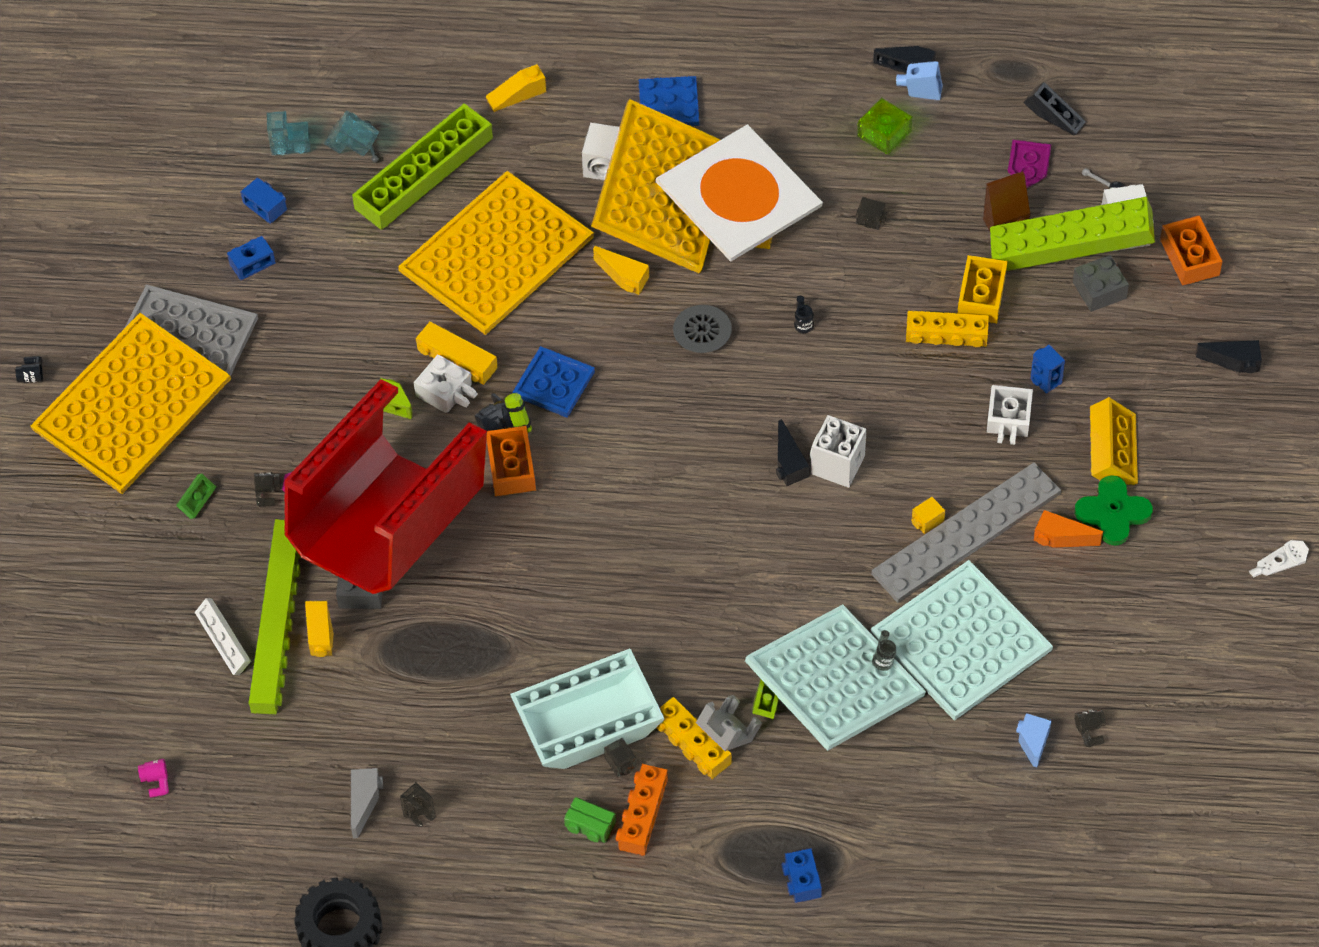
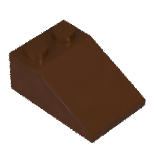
M1023 171L986 183L983 220L989 231L992 226L1030 219L1026 180Z

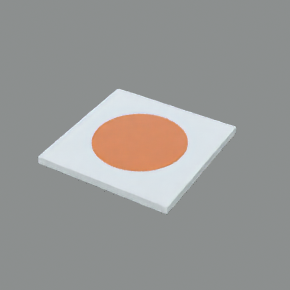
M748 124L656 178V183L730 262L819 209L823 204Z

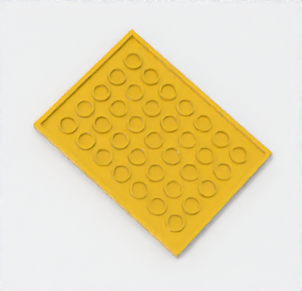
M629 99L622 117L591 227L696 273H700L710 239L656 183V178L720 141V139Z
M506 171L400 264L398 269L399 272L486 335L594 238V232Z
M139 313L33 422L31 429L116 491L123 494L231 380V376L142 313Z

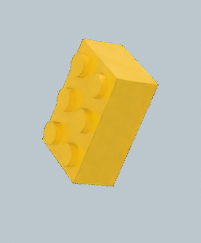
M967 256L958 302V314L989 315L988 322L997 324L1006 278L1007 261Z

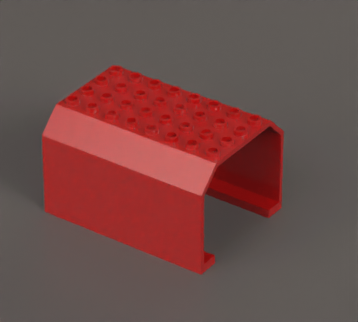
M382 379L374 385L285 479V536L303 559L371 594L391 590L484 486L487 439L486 430L469 422L427 469L398 455L383 435V409L398 394V387Z

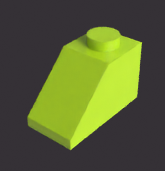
M380 378L398 387V394L383 411L412 419L411 404L400 383L391 379Z
M760 679L752 713L774 719L778 697Z

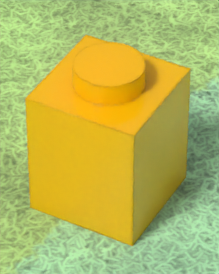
M933 497L912 509V524L924 534L944 522L945 510Z

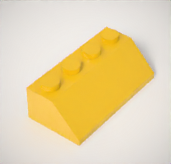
M1108 397L1090 406L1091 474L1098 480L1110 475L1118 476L1124 480L1126 485H1135L1138 483L1136 414Z

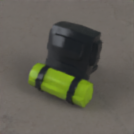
M492 393L491 396L494 404L487 405L475 415L477 426L486 431L521 426L527 427V433L532 430L531 421L524 406L525 403L518 393L508 395L505 400Z

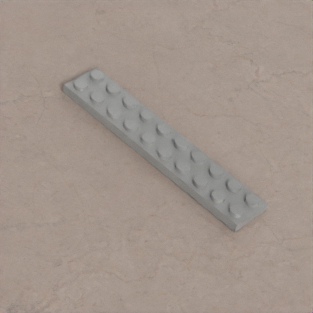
M1032 463L872 569L871 575L899 603L1059 496L1061 489L1035 463Z

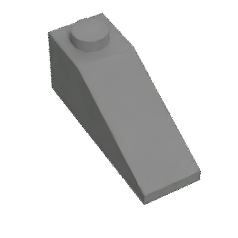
M377 768L351 770V830L353 838L359 837L379 799V789H383V776L378 775Z

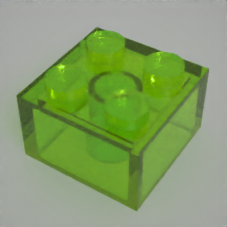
M880 98L858 121L857 136L889 155L912 131L913 116L885 99Z

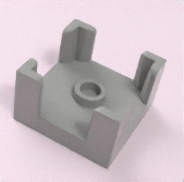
M734 695L726 697L721 708L717 711L713 707V702L707 703L696 721V724L724 751L752 742L762 725V722L757 717H753L747 728L733 715L740 703Z

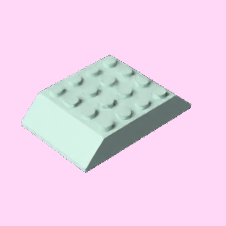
M631 649L510 694L543 767L566 769L641 740L664 721L663 714Z

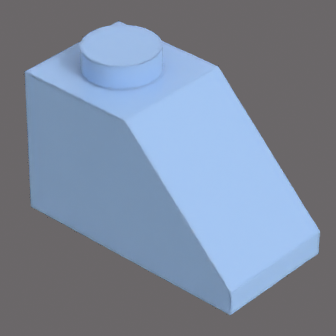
M1026 713L1024 721H1019L1016 733H1020L1018 742L1034 767H1038L1050 732L1051 721Z

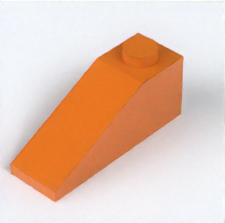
M1044 510L1035 528L1034 541L1043 546L1053 548L1100 546L1103 531Z

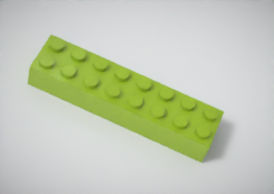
M465 103L462 104L353 193L354 209L383 230L492 140V124Z
M1147 196L990 227L992 259L1007 261L1006 271L1155 243L1153 213Z

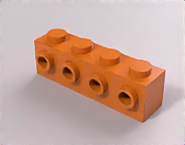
M642 764L640 771H636L634 776V784L636 785L634 790H630L628 796L629 808L624 809L622 815V822L624 824L622 828H618L616 834V841H619V850L645 856L667 785V769Z

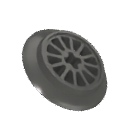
M695 305L685 309L677 316L673 325V333L677 342L685 349L697 353H707L719 349L728 341L732 331L728 316L719 308L710 305Z

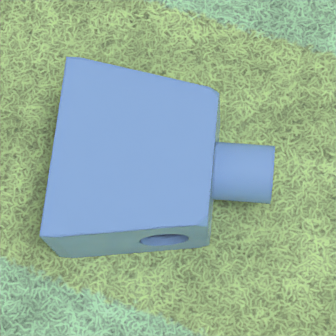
M938 61L909 64L906 75L897 74L896 85L907 86L908 94L911 97L940 100L943 84Z

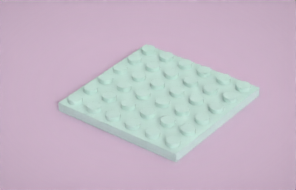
M970 560L871 628V633L954 721L1053 649L1050 642Z
M844 605L829 611L747 655L745 662L827 751L921 699L926 692ZM881 663L885 665L892 663L890 666L883 667L881 665L879 666V664Z

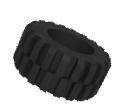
M338 877L331 878L329 882L322 880L318 882L319 886H311L308 889V895L303 894L300 898V904L295 909L296 917H294V923L301 947H373V945H378L380 934L382 933L380 909L376 897L373 896L372 891L368 887L363 888V883L359 881L352 883L351 878L345 877L343 880H338ZM347 909L359 916L357 925L343 935H327L318 929L320 920L333 910Z

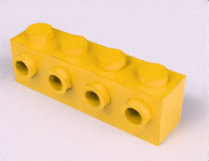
M908 311L906 342L987 347L989 315Z
M430 321L416 337L417 350L421 354L435 358L437 354L469 371L471 373V380L484 385L498 368L496 356Z
M674 697L660 707L664 721L656 728L660 732L664 731L668 735L670 742L674 746L678 745L683 750L685 757L697 764L699 771L703 775L707 774L713 779L732 764L731 753L728 750L724 751L696 724L697 719Z

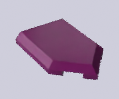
M1012 140L1007 172L1013 175L1023 171L1027 188L1047 177L1051 144Z

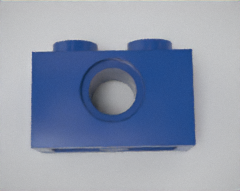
M263 236L252 239L248 243L227 252L229 265L240 281L275 264L274 253Z

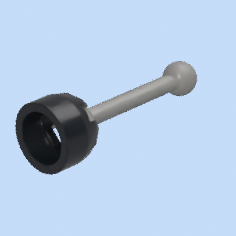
M1087 168L1082 170L1084 176H1090L1109 188L1126 187L1125 184L1119 181L1109 183L1090 173Z

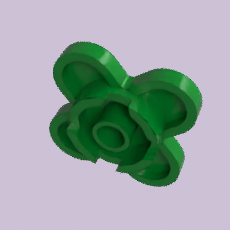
M1110 475L1100 480L1098 496H1085L1076 502L1074 514L1077 520L1083 524L1097 525L1103 531V541L1109 545L1117 546L1127 541L1130 531L1129 526L1145 524L1151 519L1153 506L1144 497L1128 496L1124 480L1118 476Z

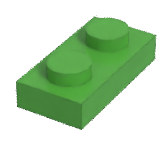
M198 474L176 506L190 519H193L213 493L216 486L203 474Z

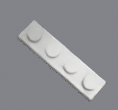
M206 598L195 611V614L232 674L240 676L251 660L213 599Z

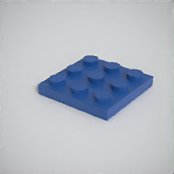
M696 76L639 79L640 104L689 126H699Z
M540 346L514 388L513 393L520 394L521 398L526 402L568 418L595 373V367Z

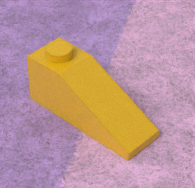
M538 64L525 68L486 95V99L493 112L543 94L546 92L545 76Z
M594 246V261L620 288L639 295L649 279V265Z
M306 601L305 608L310 654L317 657L332 656L334 633L327 601Z

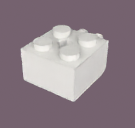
M438 354L414 381L416 397L445 413L449 412L456 403L464 407L470 404L463 394L470 398L477 396V392L470 387L472 385L471 373Z
M992 385L987 433L998 434L997 443H1002L1004 435H1010V444L1015 445L1016 436L1028 437L1033 389Z

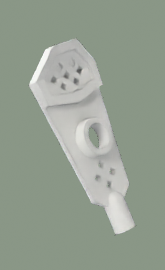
M1290 540L1281 548L1258 561L1257 567L1250 570L1249 573L1253 578L1260 574L1268 576L1304 564L1309 549L1303 541ZM1275 558H1281L1282 562H1276Z

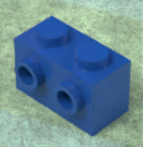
M258 177L241 191L243 204L270 224L287 210L285 196L281 192H276L268 182H263Z
M1050 345L1043 349L1039 348L1033 354L1031 370L1032 382L1039 386L1046 394L1062 384L1065 360Z
M806 849L786 853L785 862L782 863V870L784 876L788 875L790 881L787 882L789 896L793 895L795 903L821 898L822 888L812 850Z

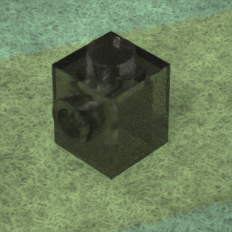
M862 197L856 212V224L879 230L881 223H885L888 214L885 211V203Z
M623 737L604 747V757L617 777L628 775L637 767L636 756Z

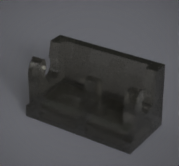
M415 782L400 796L403 816L406 819L409 818L417 826H423V823L418 820L420 815L426 816L430 821L436 818L433 797L418 783Z

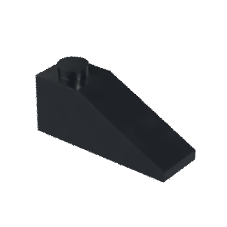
M920 46L875 48L873 63L907 74L909 64L935 62L936 51Z
M1045 82L1033 89L1023 102L1037 116L1072 135H1076L1086 122Z
M1259 340L1202 342L1197 344L1196 358L1239 373L1260 372L1262 357Z
M781 419L778 421V468L776 469V474L780 480L784 481L786 486H789L809 477V465Z

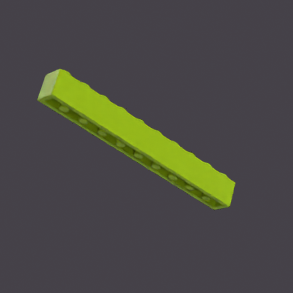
M275 519L249 697L251 713L277 714L278 706L282 705L280 688H284L285 675L282 674L283 669L287 668L285 652L290 648L288 632H292L293 626L290 616L291 613L295 612L293 595H297L298 584L295 580L296 577L300 576L298 559H302L285 536V520Z

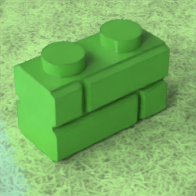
M575 797L565 815V827L574 834L580 832L587 835V838L593 842L601 841L606 843L610 832L616 824V813Z

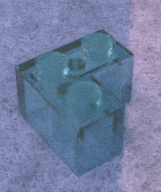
M286 111L267 113V132L272 155L311 152L308 122L288 123Z
M346 111L332 127L323 144L339 154L347 146L361 156H364L370 150L380 131L358 118L354 113Z

